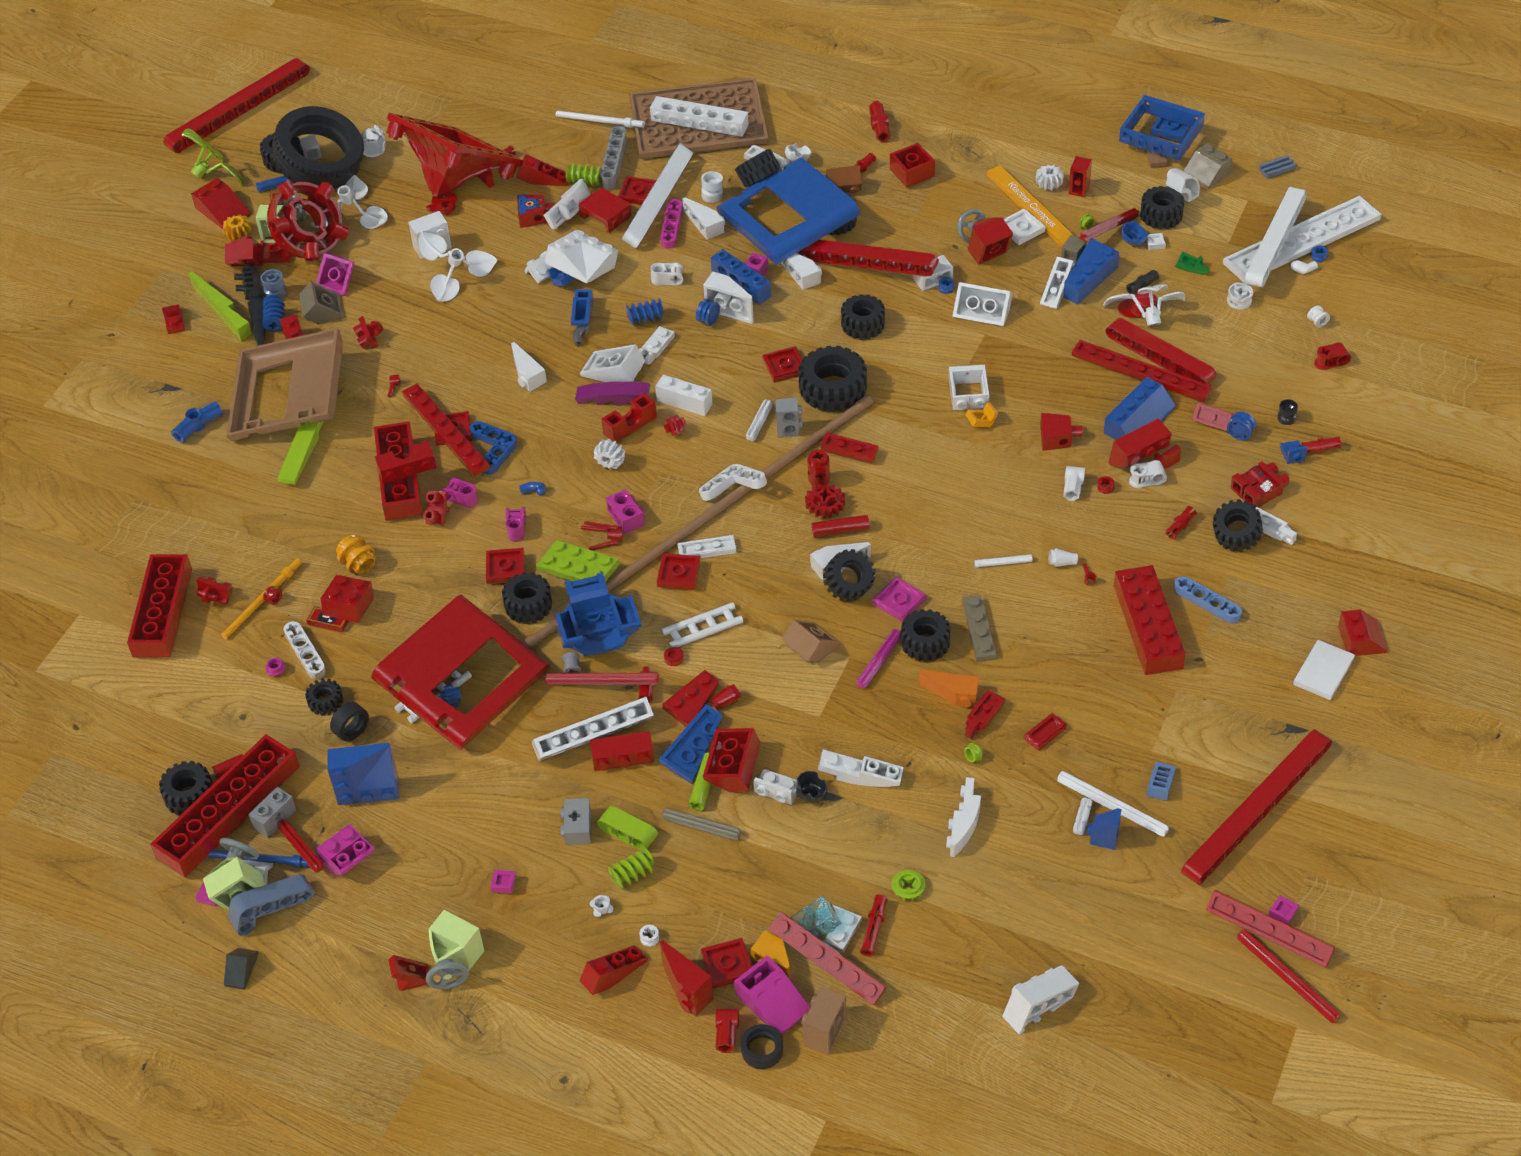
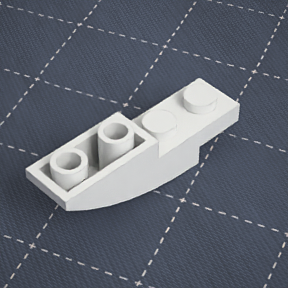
M583 179L576 182L560 197L561 200L543 215L551 229H556L566 219H571L579 211V203L590 196L591 192Z
M824 749L818 766L819 771L837 775V781L874 787L899 786L904 768L864 756L863 760H859Z
M966 777V784L961 785L960 798H964V802H959V811L954 810L953 819L949 818L948 831H952V835L947 836L946 848H950V857H955L964 848L978 822L981 796L974 795V778Z

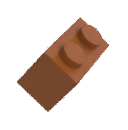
M859 165L826 169V178L843 192L856 193L861 190L862 179Z

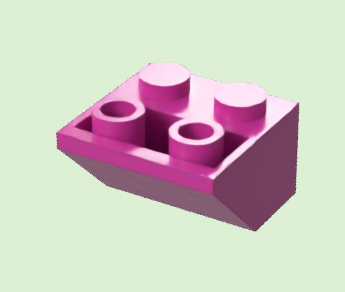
M350 824L316 848L324 866L333 875L345 874L375 851V848Z

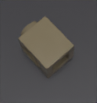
M1071 235L1062 246L1061 258L1072 260L1076 264L1087 245V241L1084 242L1079 237Z

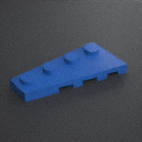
M706 704L659 758V763L692 784L700 768L703 756L712 742L715 730L718 729L723 714Z

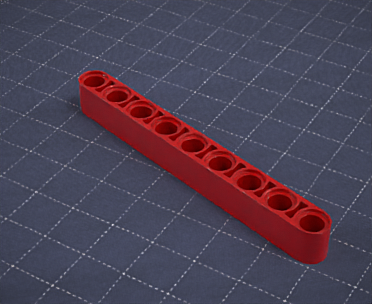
M820 239L797 252V254L818 263L919 276H931L939 263L938 257L931 253Z

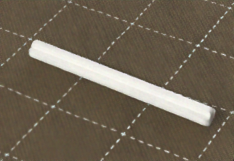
M1061 771L1058 775V782L1111 810L1122 809V816L1162 837H1165L1168 833L1169 826L1065 771Z

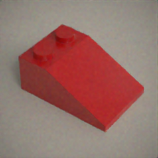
M218 177L191 193L195 209L222 229L223 221L227 220V217L238 216L239 214L246 217L251 215V212L231 188Z
M662 940L660 942L662 964L680 1006L685 1012H691L697 1016L714 999L711 975Z

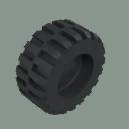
M830 345L826 346V348H817L816 351L808 353V356H805L799 365L800 394L803 400L808 404L810 403V406L813 408L817 407L820 411L829 410V412H834L835 410H839V412L844 411L845 408L849 409L866 394L867 367L865 361L861 356L859 357L858 353L852 352L847 347L842 348L837 345L836 347H831ZM829 376L844 378L838 381L823 380V378Z

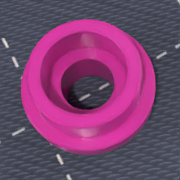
M271 658L266 664V672L270 676L281 675L286 668L285 663L279 658Z

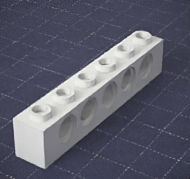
M659 96L655 97L650 106L651 121L741 137H743L749 125L748 112Z
M647 697L535 738L532 741V745L538 761H542L589 743L590 740L600 739L650 720L654 715Z

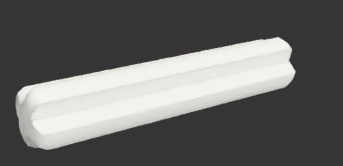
M765 399L746 433L748 441H755L773 406L771 400Z

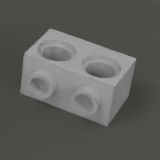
M797 398L775 399L778 438L799 436V429H803L802 418H799V416H802V407L798 405Z

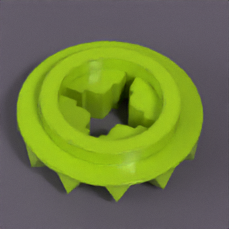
M903 870L893 877L891 887L896 897L899 896L903 900L911 899L913 901L915 897H921L922 892L925 891V880L920 873L914 870ZM905 883L907 885L912 884V889L909 887L905 889Z

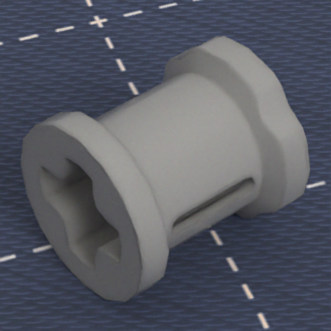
M568 652L562 656V662L565 664L564 673H581V668L578 666L580 660L578 653Z

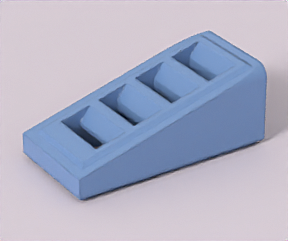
M1155 762L1147 788L1148 797L1167 801L1176 766Z

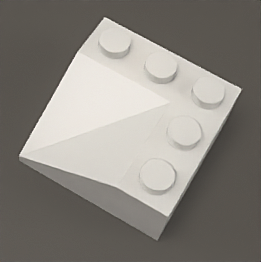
M575 230L548 245L545 263L578 280L589 283L615 268L618 249L613 248L610 244L599 241L595 237L584 234L583 231Z

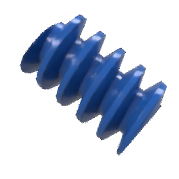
M268 295L263 300V327L273 332L282 330L280 319L285 317V303L277 295Z
M658 298L657 303L652 299L651 305L648 301L644 302V306L641 302H638L637 307L634 303L631 304L630 308L626 305L628 320L633 326L635 325V320L639 324H641L642 319L648 323L649 317L653 322L655 321V316L662 320L663 306L661 299Z

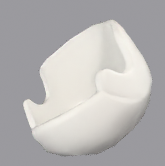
M797 143L791 146L788 145L785 148V155L790 162L800 157L807 161L812 153L805 145L801 148L797 147Z

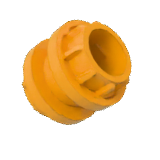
M349 535L337 545V560L341 564H346V569L350 573L364 574L373 567L376 560L374 556L375 550L370 545H366V541L361 536Z

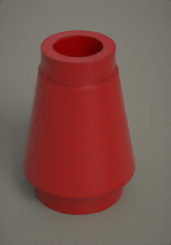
M734 684L727 685L711 699V702L717 710L738 702L741 694Z

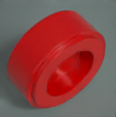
M670 647L664 652V661L669 666H678L684 660L683 651L678 647Z

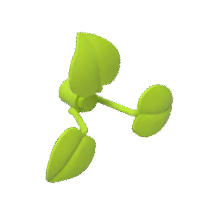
M185 129L182 136L188 137L202 146L200 155L191 172L197 178L202 179L206 173L209 174L211 171L223 166L239 181L242 187L244 184L243 176L230 164L221 162L209 169L210 164L207 161L212 154L220 160L223 158V155L192 129ZM206 149L210 153L205 160H201Z

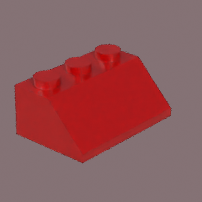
M1158 418L1114 440L1108 463L1110 466L1117 467L1133 465L1140 459L1149 457L1154 452L1168 447L1172 433Z
M754 728L715 730L703 774L705 781L728 792L749 791L761 745Z

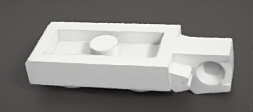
M1256 507L1260 512L1263 533L1291 545L1296 541L1297 532L1291 530L1287 522Z

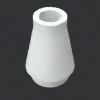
M1058 548L1051 549L1048 558L1049 565L1054 567L1077 565L1078 554Z

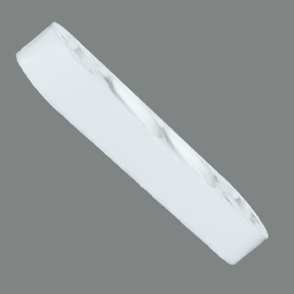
M292 621L284 626L286 639L307 674L312 679H321L324 677L326 670L314 646L298 622ZM292 630H294L297 633L296 636H294ZM300 641L306 642L303 646H296ZM307 654L313 655L311 659H304V656ZM314 664H315L316 668L318 669V671H316L315 669H313V665H314Z

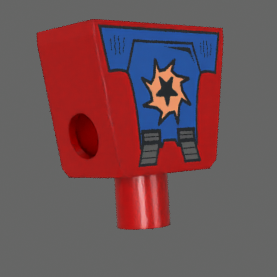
M517 195L520 228L546 223L543 215L555 203L545 204L543 195Z

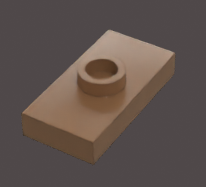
M1145 150L1150 168L1167 167L1166 156Z

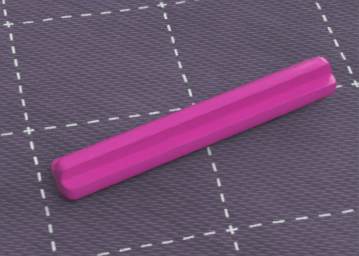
M893 629L857 679L856 685L865 689L901 639L900 630Z

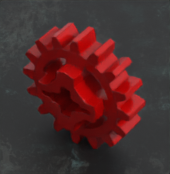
M819 483L817 488L812 486V491H807V496H805L806 509H809L810 514L815 513V517L822 515V519H824L828 515L832 518V514L839 515V511L844 510L845 493L841 492V488L835 489V484L830 487L828 483L825 486Z

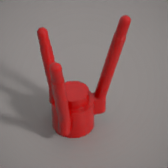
M585 521L584 524L590 526H581L583 530L607 532V539H611L609 542L590 546L589 550L618 545V541H622V526Z

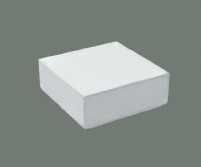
M1162 233L1148 234L1145 240L1148 250L1165 249L1166 243Z

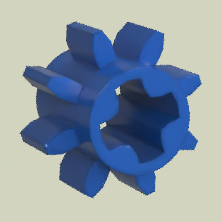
M452 684L443 686L444 691L439 692L440 699L452 707L458 708V702L462 701L459 687L453 688Z

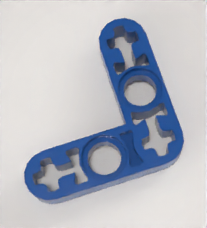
M481 421L473 422L470 425L471 435L474 439L493 446L483 458L490 466V469L485 471L484 474H494L517 447L516 436L513 433ZM492 434H497V435H498V436L495 437V438H490V437H489V436L492 435ZM496 452H503L500 456L494 455Z

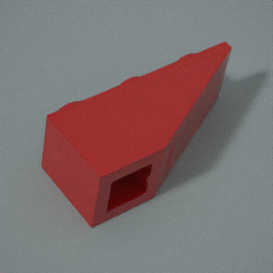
M525 154L521 166L518 167L515 177L535 185H568L564 170Z
M634 945L586 962L579 981L594 995L613 987L646 963L648 958Z

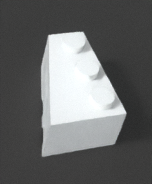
M1062 965L1055 969L1050 968L1044 974L1033 976L1029 981L1018 983L1013 987L1011 997L1002 1017L1020 1035L1025 1031V1025L1031 1021L1036 1024L1041 1020L1039 1017L1047 1010H1050L1052 1013L1072 999L1079 982Z

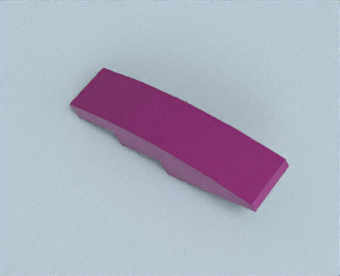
M603 382L578 386L575 400L578 404L594 400L597 405L613 401L618 406L630 403V401L643 393L649 396L651 385L642 382Z

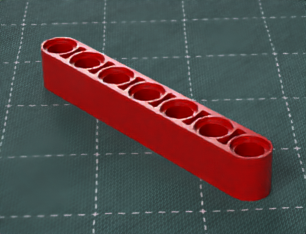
M1117 318L1105 330L1106 335L1111 340L1168 371L1205 384H1209L1217 376L1215 369L1210 365L1123 318Z

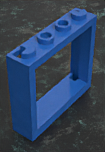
M1144 95L1120 128L1119 142L1180 161L1203 128L1205 113ZM1144 113L1192 127L1180 145L1133 130Z

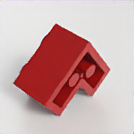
M243 236L242 239L225 243V264L230 267L247 266V264L263 266V245L250 236Z

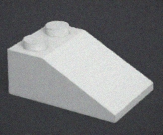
M712 272L703 284L704 298L720 304V315L753 324L752 296L729 276Z
M636 344L594 351L581 370L580 375L602 382H633L637 373L641 370L645 359Z

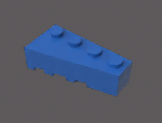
M1091 238L1064 282V298L1078 305L1118 268L1119 251Z

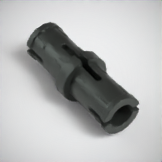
M1151 270L1145 275H1140L1137 277V280L1126 286L1127 292L1134 294L1139 289L1148 287L1149 284L1159 279L1158 272Z

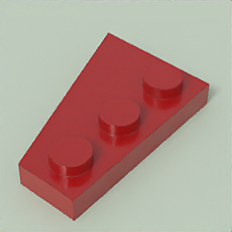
M704 670L662 704L663 710L687 727L704 705L709 702L719 686V680Z

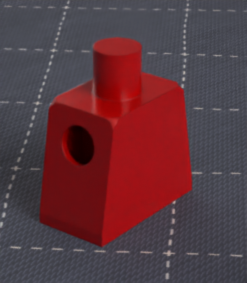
M1041 413L1042 451L1072 446V437H1082V426H1072L1069 415Z

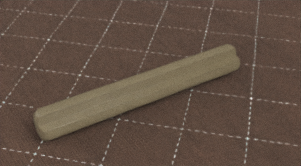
M665 808L662 813L664 820L733 840H738L741 834V829L670 808Z

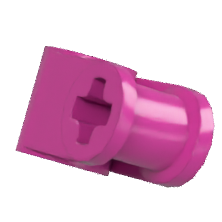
M451 478L447 488L442 490L448 492L447 501L465 507H473L478 503L476 489L472 483Z
M525 507L513 510L506 508L508 539L513 542L520 541L525 536L526 509Z

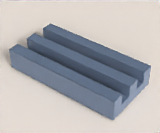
M1287 155L1260 164L1259 170L1269 179L1295 170L1297 164L1293 163V160Z

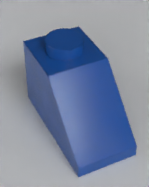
M1117 808L1095 816L1094 823H1089L1087 835L1091 836V845L1115 850L1122 809Z

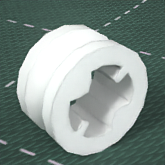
M645 925L640 929V940L644 946L651 947L659 942V932L654 925ZM650 933L653 937L649 938L646 934Z

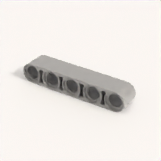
M623 126L612 128L601 170L602 187L608 191L614 190L617 187L624 159L627 137L626 129Z

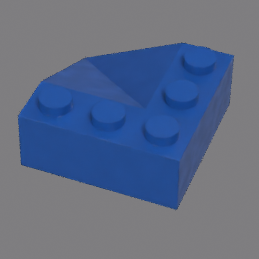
M390 743L328 749L327 770L338 805L399 799V777Z

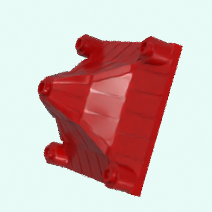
M390 112L387 119L390 121L386 131L389 134L388 137L398 140V138H402L404 135L409 139L410 146L422 164L421 167L428 189L432 191L434 196H446L464 184L466 180L487 173L491 169L499 168L498 173H500V177L509 180L514 177L516 168L520 167L523 162L522 159L456 127Z

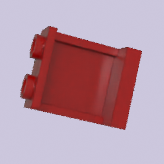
M603 187L579 203L580 217L586 219L592 216L606 225L608 233L632 216L631 204Z

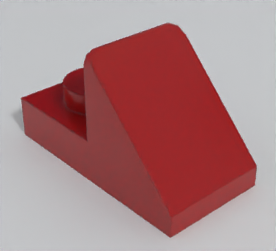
M180 305L163 307L162 312L168 334L185 331Z
M396 955L388 959L391 976L397 980L399 991L427 985L426 975L429 971L427 963Z

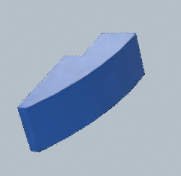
M592 289L575 290L571 326L589 325L593 308Z

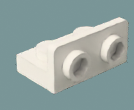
M763 769L760 777H755L753 781L754 792L760 796H767L776 799L778 802L792 805L797 796V780Z

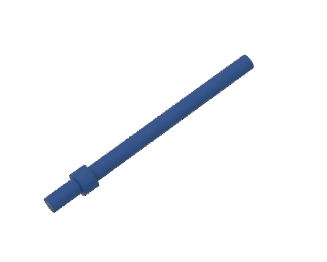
M212 850L207 857L226 859L229 851ZM259 854L257 859L244 857V860L292 865L295 868H301L302 866L310 867L301 855L289 857Z

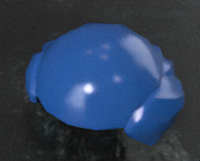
M1135 221L1126 222L1122 226V238L1130 245L1144 244L1148 236L1145 229Z

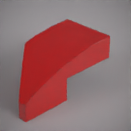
M1174 445L1162 455L1156 452L1154 460L1160 461L1164 469L1171 467L1180 461L1181 448Z

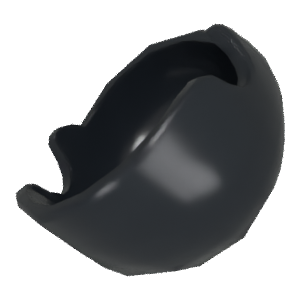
M805 771L797 778L796 792L802 800L809 803H817L824 799L827 794L825 779L821 780L815 771Z

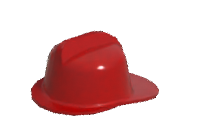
M1136 293L1135 297L1144 312H1146V308L1151 307L1149 293ZM1152 294L1154 306L1157 308V297L1155 294ZM1125 299L1118 305V311L1123 316L1142 317V313L1133 299Z

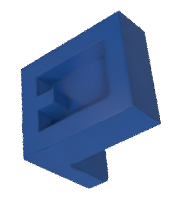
M554 267L547 270L553 285L564 286L576 279Z
M1299 440L1281 443L1280 450L1287 464L1305 461L1307 448L1306 446H1301Z

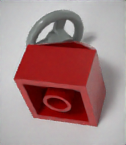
M970 209L961 215L957 225L959 236L969 243L968 251L978 265L1007 253L1013 232L1003 218H986L982 211ZM971 214L977 215L973 221L964 222L967 216ZM962 227H966L971 231V238L964 234Z

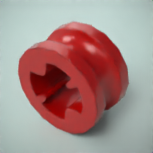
M1103 476L1098 479L1097 488L1099 492L1103 494L1113 492V478Z
M274 586L268 587L263 594V599L271 605L277 604L282 597V591Z

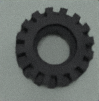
M321 678V682L315 680V685L311 683L309 685L310 688H307L305 693L310 711H314L316 715L320 712L321 716H324L325 713L331 715L330 711L332 710L335 713L337 708L341 707V703L343 704L340 685L335 680L331 681L329 678L327 681ZM331 694V696L325 700L317 699L321 695Z

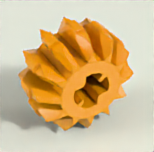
M241 214L238 216L233 215V217H227V220L223 221V232L228 237V240L242 239L243 236L251 235L252 225L246 216H241Z

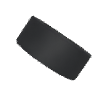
M347 702L333 715L330 729L341 740L345 742L352 741L366 728L369 714L358 703ZM354 716L352 721L345 727L347 722Z
M766 1024L754 1025L747 1029L741 1037V1053L744 1061L755 1069H767L776 1065L783 1055V1040L778 1030ZM757 1038H768L775 1043V1049L768 1055L757 1056L750 1052L749 1044Z

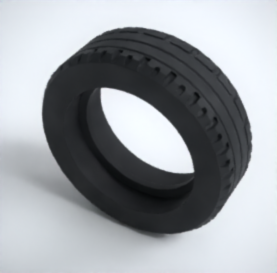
M318 106L301 107L283 116L276 126L272 143L274 163L293 183L309 182L320 186L322 182H326L332 185L334 189L346 185L353 175H357L364 153L363 138L357 127L339 112ZM306 134L324 136L338 144L343 150L345 157L331 163L315 162L299 154L290 141Z

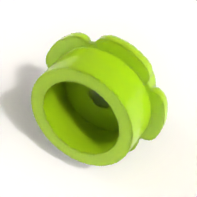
M1090 214L1083 215L1079 221L1080 228L1087 230L1095 225L1093 216Z
M970 743L964 749V754L969 762H978L982 759L983 750L979 745Z

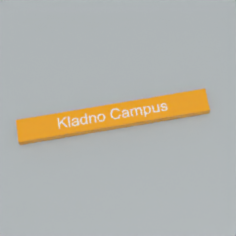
M1001 165L987 171V176L1010 199L1046 226L1045 232L1062 248L1064 243L1073 234Z

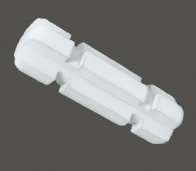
M1081 799L1076 822L1073 827L1074 834L1083 835L1085 832V826L1087 825L1092 807L1091 799Z

